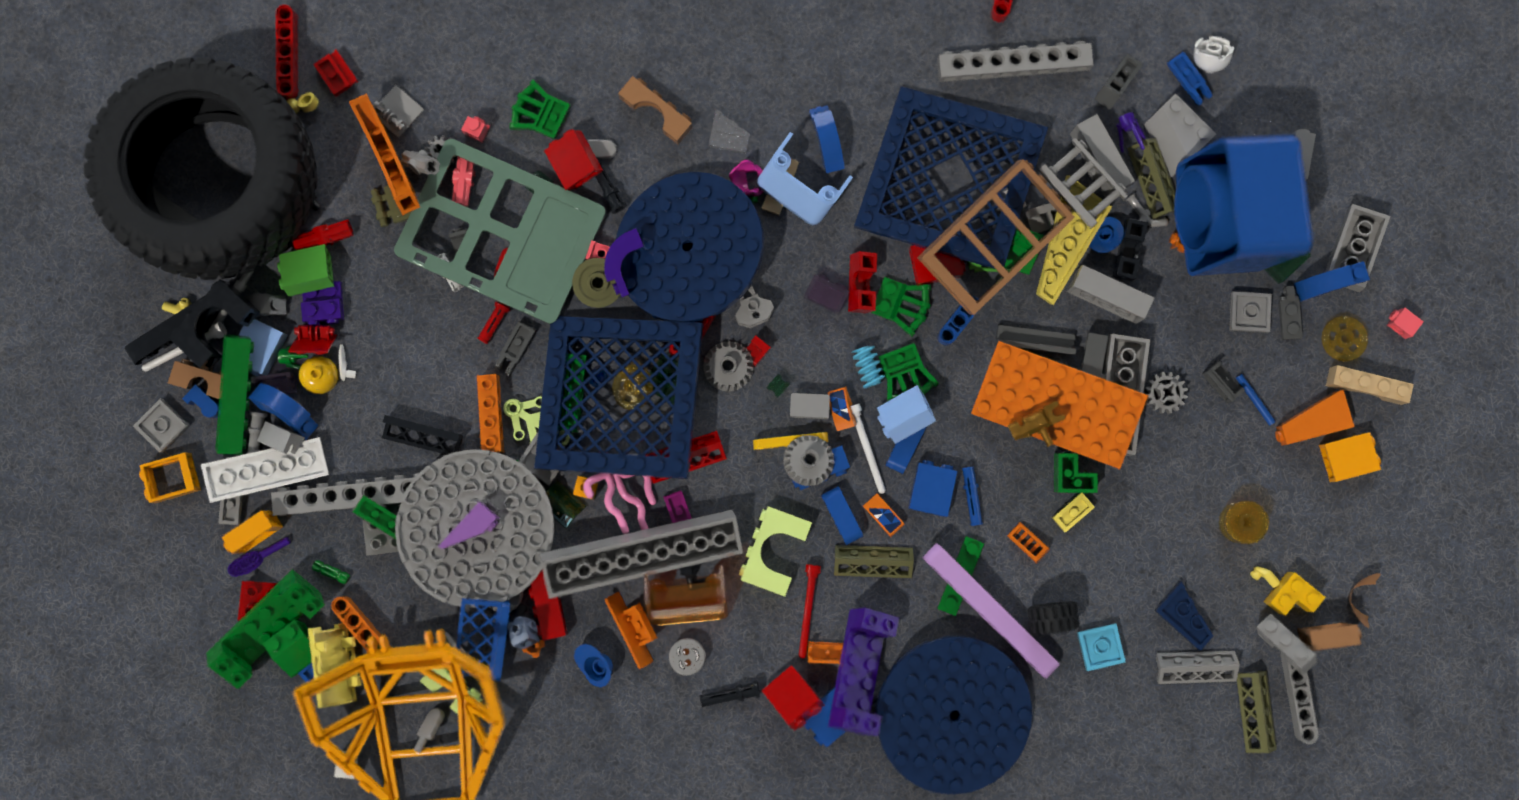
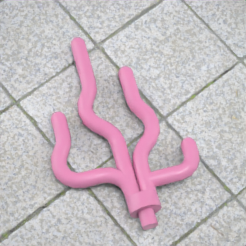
M597 473L590 476L584 482L583 487L586 497L589 499L593 498L592 484L605 479L608 486L604 497L605 507L615 516L623 534H628L630 530L622 512L612 503L615 485L621 497L637 507V520L640 529H649L645 520L646 510L643 502L637 497L630 495L623 484L622 479L632 477L631 475ZM643 476L645 495L651 505H655L657 501L652 491L651 477Z

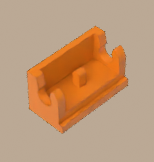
M808 641V663L840 664L843 643Z

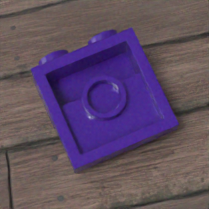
M334 281V287L302 293V322L308 323L309 326L320 325V322L327 321V324H338L339 320H344L341 281Z

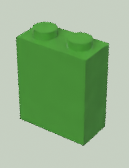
M325 244L279 255L280 262L277 263L281 274L279 285L281 290H284L288 296L334 287L331 255Z

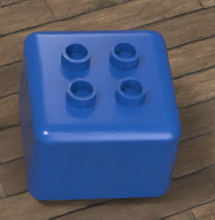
M1271 135L1220 138L1178 163L1176 168L1177 187L1174 215L1177 232L1184 246L1187 271L1191 276L1259 272L1306 254L1311 249L1313 235L1302 148L1296 136Z

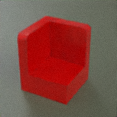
M756 335L746 348L751 354L755 367L771 350V347Z

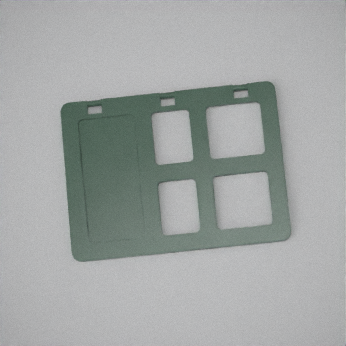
M455 139L446 140L437 157L440 163L439 172L436 175L429 174L418 197L420 208L411 212L394 247L396 256L543 322L552 324L558 319L572 288L574 272L584 262L591 240H594L604 219L605 208L594 201L565 190L558 185ZM455 156L494 173L476 210L467 208L437 194ZM507 180H512L534 191L517 228H512L490 217ZM430 208H435L469 224V228L452 262H447L413 246L414 239ZM484 231L510 242L509 248L493 280H488L466 270L470 257ZM417 254L427 257L426 262L423 263L416 260ZM472 278L483 282L480 288L470 284ZM528 302L538 306L536 312L525 308Z

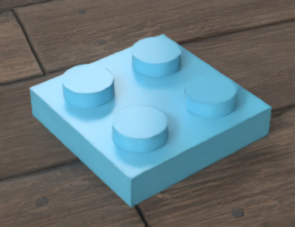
M1116 623L1077 632L1086 671L1126 662Z

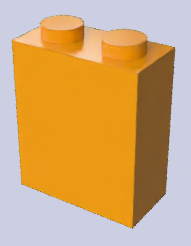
M1370 432L1319 445L1330 482H1338L1381 470V459L1376 454L1375 439L1371 436Z

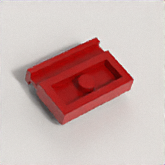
M336 49L333 53L326 55L313 64L335 97L352 87L351 85L359 82Z

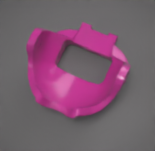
M743 160L730 172L731 182L738 186L746 195L759 196L764 191L759 187L749 189L746 173L756 171L759 177L762 169L750 160Z

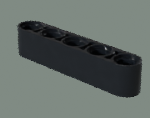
M199 300L126 345L124 349L134 365L142 364V361L146 358L150 359L158 354L160 349H166L172 345L173 342L169 337L173 334V330L185 320L186 315L198 305ZM213 313L209 318L212 316L213 318L216 317V313Z

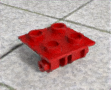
M298 325V327L294 328V334L298 336L288 352L296 354L315 353L317 355L328 353L337 337L335 329L331 328V326L319 327V325H316L314 332L313 325H310V327L309 325Z
M242 581L237 620L239 621L277 583Z

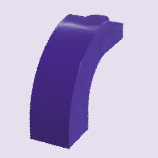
M637 228L619 236L610 246L605 257L604 274L606 282L615 281V284H612L616 295L620 294L621 298L629 295L621 275L622 260L630 252L644 247Z

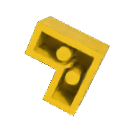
M1287 572L1280 580V585L1271 591L1264 600V603L1280 615H1287L1295 603L1306 612L1314 613L1326 597L1295 572Z

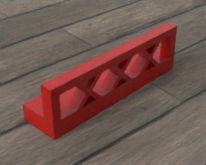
M717 431L692 439L689 472L727 459ZM669 447L664 448V449H661V450H658V452H659L660 455H661V454H663ZM719 449L721 453L720 455L714 457L709 455L711 451ZM652 452V453L647 454L646 456H657V455H656L655 452ZM693 457H701L699 462H691ZM651 477L653 484L669 479Z

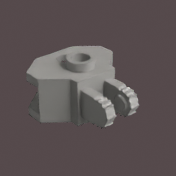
M751 284L748 289L751 297L745 299L742 296L740 298V308L735 315L738 325L747 328H753L767 322L774 311L771 300L760 298L755 293ZM757 314L759 318L755 319L753 315Z

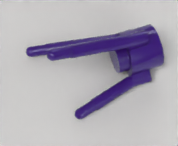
M1131 112L1118 118L1120 123L1116 125L1119 133L1120 152H1124L1123 129L1125 132L1133 131L1140 148L1144 150L1145 147L1142 140L1147 138L1134 114Z

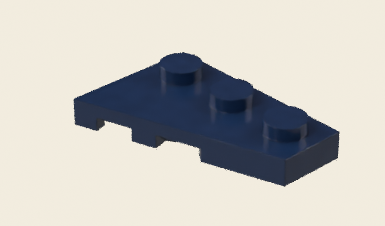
M1179 582L1154 610L1199 651L1213 637L1182 582Z

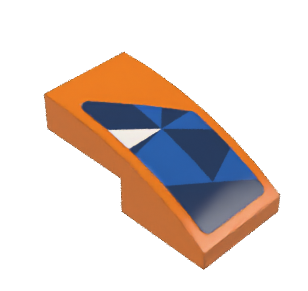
M847 387L829 391V404L836 430L840 431L855 427L857 424L850 407L852 402Z
M878 494L874 495L863 505V508L890 537L905 525Z

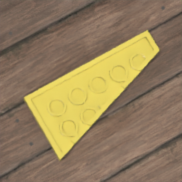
M1066 175L1065 181H1066L1069 177H1071V176H1070V175ZM1077 181L1071 186L1069 191L1073 196L1080 195L1086 187ZM1093 193L1083 201L1084 204L1082 206L1087 211L1089 209L1092 210L1102 199ZM1060 197V201L1063 204L1066 203V201L1062 197ZM1107 206L1097 215V219H1095L1097 224L1092 229L1071 208V213L1075 218L1049 242L1036 295L1049 304H1055L1112 206ZM1058 211L1053 227L1063 218Z

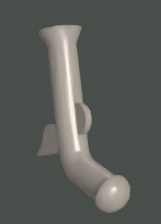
M1135 193L1126 199L1140 216L1138 220L1148 222L1147 226H1168L1169 221L1167 218L1152 220L1149 217L1150 210L1143 209L1135 198Z

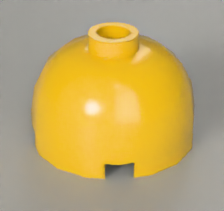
M323 356L308 358L301 364L299 369L301 385L308 392L314 394H324L331 391L339 379L336 364L331 359Z

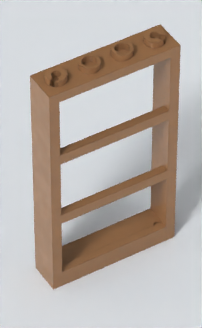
M1028 160L1016 161L917 257L968 314H976L1075 218L1071 213V208L1058 199L1060 197L1059 194L1053 189L1050 190L1046 185L1047 181L1045 178L1034 172V166ZM1020 171L1027 176L1063 217L1039 241L997 195ZM991 199L1033 245L1008 271L965 225ZM959 230L962 231L1002 276L977 301L971 297L934 256Z

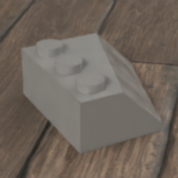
M1176 93L1144 124L1150 139L1156 138L1170 178L1176 173L1179 162L1200 151L1216 135Z

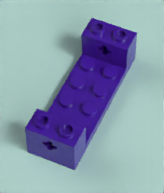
M867 608L850 609L828 727L863 736H878L881 716L871 714L870 711L883 639L886 637H896L899 617Z

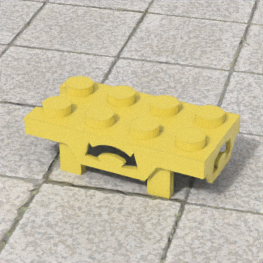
M343 623L334 624L335 628L321 631V627L308 629L314 679L356 658L354 648L356 646L355 637H349L348 628ZM358 673L316 694L318 708L357 701L355 686H361V679Z

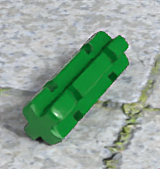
M315 560L312 565V570L321 572V574L334 580L338 579L340 583L346 584L349 581L350 574L341 572V570L328 564L324 565V562Z

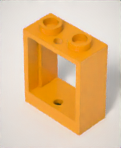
M184 452L140 465L139 475L144 482V495L149 503H159L201 491L192 453ZM179 462L186 488L159 496L153 469Z
M261 510L222 537L224 540L223 545L232 554L246 553L283 528V525L277 516H273V511Z

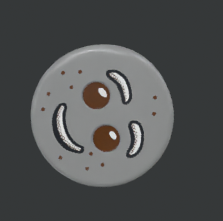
M692 638L678 640L669 652L671 667L681 675H693L705 663L706 654L704 647L700 642Z

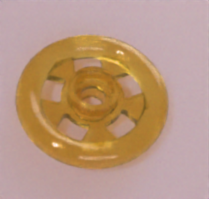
M1335 317L1326 324L1322 332L1321 339L1324 350L1329 356L1338 361L1348 362L1355 360L1367 348V331L1364 325L1353 317ZM1345 323L1347 329L1340 330L1339 324ZM1355 329L1358 331L1360 336L1356 339L1354 337V334L1352 333V331ZM1331 332L1336 333L1334 338L1335 341L1330 340ZM1342 336H1346V342H1343L1341 340ZM1355 344L1358 348L1351 352L1349 347ZM1336 345L1343 348L1342 353L1335 350Z
M635 364L628 365L625 368L628 373L639 369ZM643 369V370L649 375V377H650L651 375H650V373L648 372V370H647V369ZM621 371L613 380V397L620 407L632 410L645 397L637 398L640 391L636 386L632 390L634 384ZM642 372L633 378L638 385L641 384L639 380L641 377L644 380L647 379ZM621 382H624L623 390H620ZM651 382L642 388L647 396L653 391ZM626 395L632 397L630 402L624 400Z

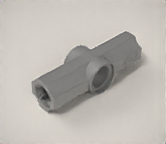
M406 150L401 154L403 165L411 168L417 175L421 173L436 175L439 172L440 163L438 160L430 157L424 150L419 152Z

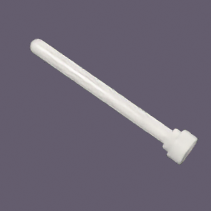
M217 322L204 334L207 341L212 338L221 339L224 335H227V330L221 322ZM177 347L144 364L142 370L147 372L184 352Z
M859 403L850 407L878 492L883 494L886 489L860 417L862 415V408Z

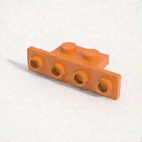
M619 592L605 598L604 600L638 668L641 669L652 663L653 658L646 644L658 637L641 604L638 603L628 609Z

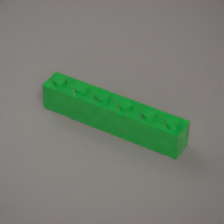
M224 335L215 445L217 454L242 455V449L246 448V437H243V433L248 427L245 411L249 410V399H246V395L251 389V380H248V373L252 372V361H249L250 353L254 351V342H251L249 336Z

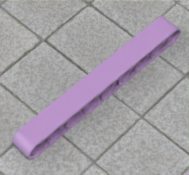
M936 543L922 557L1041 676L1047 679L1060 665L940 545Z

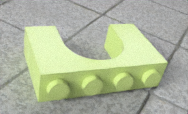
M768 506L767 510H762L759 518L762 521L761 527H756L752 537L756 539L754 546L749 545L745 556L749 559L747 565L742 564L739 575L742 576L741 580L785 596L792 578L772 571L765 566L761 559L762 544L769 536L776 533H784L806 541L812 522Z

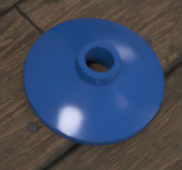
M1106 217L1090 243V248L1099 253L1110 252L1117 248L1124 237L1122 223L1114 217Z

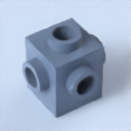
M520 616L508 624V637L513 647L525 649L539 642L538 628L534 620Z

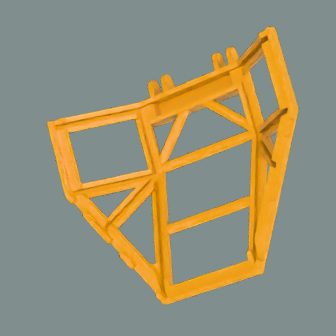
M443 629L436 632L438 643L434 644L432 631H426L424 633L425 645L389 648L388 637L381 635L379 638L381 649H377L375 637L369 636L367 641L369 652L297 687L293 692L311 743L316 747L320 746L327 752L326 756L348 776H354L359 781L358 785L367 793L372 792L379 800H400L393 758L460 753L461 797L431 800H475L505 723L504 713L491 669L457 648L450 646L446 642ZM448 668L452 682L433 670ZM462 669L480 679L487 706L469 695ZM419 671L450 690L448 692L386 697L404 672ZM360 672L370 704L322 729L311 697ZM393 673L379 692L374 675ZM458 699L459 745L423 748L421 753L413 749L392 751L384 705ZM479 717L492 724L488 736ZM361 724L346 753H343L330 741L331 738ZM374 725L385 782L383 787L355 763ZM471 727L482 749L474 773Z

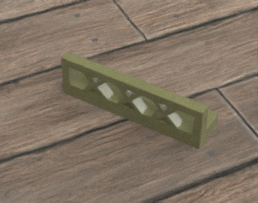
M1153 138L1142 141L1145 147L1142 159L1138 158L1135 149L1140 148L1138 143L1127 149L1152 219H1156L1174 212L1175 190L1157 140ZM1144 165L1150 169L1148 177L1143 175ZM1150 183L1155 184L1157 188L1155 195L1151 194L1148 189ZM1157 201L1162 202L1164 208L1159 213H1157L1155 208Z
M835 545L834 576L912 578L914 564L913 548ZM839 564H847L848 566H850L847 569H838ZM861 565H867L869 568L866 570H861L858 567ZM887 566L888 569L879 570L878 567ZM907 566L908 571H899L898 568Z
M1267 671L1238 673L1237 686L1246 753L1273 752L1277 748ZM1245 677L1252 678V687L1249 690L1243 683V678ZM1248 696L1255 701V706L1252 710L1246 705ZM1251 716L1257 720L1258 726L1255 729L1248 722ZM1253 736L1260 741V748H1252L1251 739Z

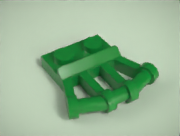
M532 79L529 82L530 85L521 93H518V100L511 108L512 122L509 124V129L533 130L555 140L571 105L548 95ZM536 90L545 101L542 103L529 97V95ZM526 102L540 108L539 114L537 115L523 109L524 103ZM520 114L535 120L534 124L519 123Z
M884 277L876 298V311H872L871 314L895 322L909 336L913 337L915 330L926 321L927 317L925 315L927 310H930L929 291H931V285H906ZM922 291V301L906 296L905 292ZM902 300L919 306L918 314L900 308ZM900 313L915 320L908 327L897 317V314Z
M915 343L878 357L887 380V402L899 396L892 395V378H897L902 393L907 391L902 375L908 372L914 386L918 385L924 395L931 388L939 385L938 381L923 366ZM916 369H919L928 379V382L922 387L914 371Z

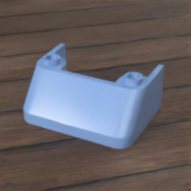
M790 132L758 177L757 184L762 191L806 223L817 225L822 221L853 177L849 176L839 190L830 185L822 187L818 194L786 171L791 164V158L783 149L793 135Z

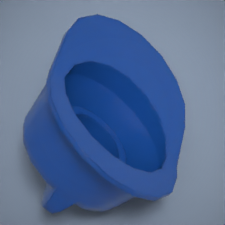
M590 644L579 645L574 653L577 666L595 687L606 686L611 679L613 670L612 660Z

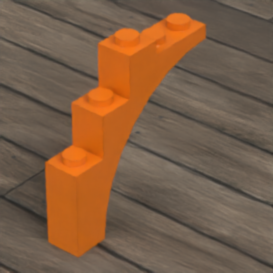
M367 93L349 101L380 164L402 215H405L420 208L415 190L394 149L392 140Z

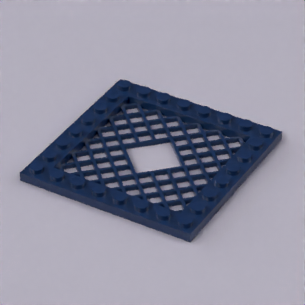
M901 86L854 228L925 249L928 248L944 232L939 224L940 222L949 219L952 224L954 222L952 216L960 212L963 214L964 210L968 209L975 202L969 193L979 189L980 193L983 194L982 186L988 183L993 185L994 180L1000 178L1006 172L1003 171L999 163L1008 159L1011 165H1013L1014 161L1011 157L1019 154L1018 160H1028L1034 166L1033 170L1035 171L1048 127ZM926 115L935 117L936 119L929 122ZM922 116L926 124L917 128L913 120ZM944 120L953 122L955 124L947 127ZM940 121L944 129L935 133L931 125ZM909 123H911L914 130L906 134ZM962 125L971 127L973 129L966 132ZM959 126L963 134L953 138L950 130ZM928 127L932 135L923 139L919 131ZM980 130L985 131V132H989V133H992V134H990V135L984 137L983 134H982V132H981ZM977 131L981 139L972 143L968 135ZM947 132L951 140L941 144L937 136ZM916 133L920 141L911 145L907 137ZM999 136L1007 137L1010 139L1005 142H1002ZM965 137L969 146L960 150L956 141ZM996 137L999 145L990 148L987 140ZM935 138L939 146L929 150L926 142ZM905 140L908 147L901 150L903 141ZM1014 141L1018 150L1009 154L1005 146ZM1018 141L1023 142L1022 147L1020 146ZM953 143L957 152L948 156L944 147ZM984 143L987 151L979 155L975 146ZM923 144L927 152L917 156L914 148ZM1002 148L1006 156L997 160L993 152ZM941 149L945 158L936 162L932 153ZM972 149L976 157L966 161L962 153ZM911 150L914 159L905 162L902 154ZM990 154L994 162L985 166L981 158ZM929 155L933 164L924 168L920 160ZM960 155L976 186L943 202L926 171ZM899 156L902 165L895 168ZM978 160L982 168L973 172L969 164ZM917 162L921 170L912 174L908 166ZM996 165L1000 174L991 177L987 169ZM905 168L909 176L900 180L896 172ZM984 171L988 180L979 184L975 175ZM1022 171L1015 175L1011 182L1009 181L997 193L1019 219L1031 181ZM923 173L927 181L918 185L914 177ZM893 174L897 182L889 186ZM911 179L915 187L906 191L902 183ZM899 185L903 194L894 198L890 189ZM930 185L933 193L924 197L921 188ZM1008 188L1006 198L1004 200L1000 192ZM918 191L922 199L912 203L908 195ZM886 192H888L891 200L883 203ZM967 195L971 203L961 207L957 199ZM936 196L940 204L931 208L927 200ZM906 197L910 205L900 209L896 201ZM954 201L958 210L949 214L945 205ZM989 201L987 203L989 209L981 213L978 211L977 215L973 216L966 224L977 238V233L986 229L990 238L981 243L1004 267L1017 227L1002 211L998 217L995 209L999 207L997 205L992 207ZM924 202L928 210L918 214L914 206ZM894 203L897 211L888 215L884 207ZM942 207L946 216L937 220L933 211ZM912 208L916 216L906 220L902 212ZM992 212L996 220L986 224L982 216ZM930 213L934 222L925 226L921 217ZM900 214L902 220L893 217ZM980 218L983 227L974 230L970 222ZM918 219L921 225H917L911 222ZM997 224L994 235H992L989 227ZM937 225L939 231L931 229L930 227ZM959 231L957 232L958 236L953 235L937 251L995 269L966 236L962 237Z
M558 316V319L550 324L534 468L538 470L688 479L703 324L696 322ZM582 338H594L588 344L582 340ZM600 339L612 340L605 346ZM579 340L584 348L576 354L571 346ZM619 340L631 341L625 346H623ZM598 341L603 348L594 354L590 347ZM638 341L650 342L647 343L644 347H642ZM617 342L622 349L613 355L608 348ZM657 342L669 343H667L663 348H661ZM636 343L641 350L632 357L627 349ZM654 343L659 351L651 357L645 350ZM673 344L678 352L669 358L664 351ZM568 350L574 355L569 361H567ZM588 350L593 357L584 363L579 356ZM606 351L611 358L605 364H602L598 357ZM625 352L630 359L621 365L616 358ZM644 353L649 360L640 366L635 359ZM663 354L668 361L659 367L654 360ZM679 356L677 367L673 361ZM577 359L582 366L574 373L569 365ZM596 360L601 367L592 373L587 366ZM615 361L620 368L611 374L606 367ZM634 362L639 369L630 375L625 368ZM652 362L658 370L649 377L643 369ZM671 363L677 371L668 378L662 370ZM567 368L572 375L565 380ZM586 369L591 376L582 382L577 375ZM604 370L609 377L601 384L596 376ZM623 371L645 398L616 423L594 395ZM642 372L647 379L638 385L633 378ZM661 373L666 380L657 386L652 379ZM677 376V382L675 386L671 380ZM575 378L580 385L574 391H571L567 384ZM594 379L599 386L590 392L585 385ZM651 382L656 389L647 396L642 388ZM667 383H670L675 390L666 397L661 389ZM565 387L570 394L563 399ZM584 388L589 395L580 401L575 394ZM659 392L664 399L656 406L650 398ZM675 395V403L673 405L669 399ZM573 397L578 404L572 410H569L565 403ZM592 398L597 405L588 411L583 404ZM648 401L653 406V409L645 415L640 407ZM667 402L673 409L664 416L659 408ZM563 406L568 413L561 418ZM581 407L586 412V415L578 421L573 413ZM600 408L605 416L597 422L592 414ZM638 410L643 418L635 424L630 419V416ZM657 411L662 419L654 425L649 420V417ZM673 414V423L671 424L668 418ZM571 416L576 423L568 430L563 422ZM590 417L595 424L589 430H586L581 423ZM608 418L613 423V426L605 432L600 424ZM627 419L632 427L624 433L619 425ZM646 420L652 428L643 434L638 426ZM665 421L671 429L662 435L657 427ZM560 425L565 430L561 437H559ZM579 426L584 434L576 440L571 432ZM598 427L603 435L595 441L590 433ZM617 428L622 436L614 442L609 437V434ZM636 429L641 437L632 443L627 436ZM655 430L660 438L654 444H651L646 437ZM670 434L671 444H669V442L665 439ZM569 435L574 443L566 449L561 441ZM587 436L593 444L584 450L579 443ZM606 437L612 445L603 451L598 443ZM625 438L631 446L622 452L617 445ZM642 440H645L650 447L641 453L636 446ZM664 441L669 448L660 455L655 447ZM577 445L582 452L570 450ZM596 446V448H597L601 453H594V452H589V451L592 450V449ZM615 448L619 454H610L608 452ZM632 449H634L638 455L626 454L629 453ZM653 450L657 456L646 455Z

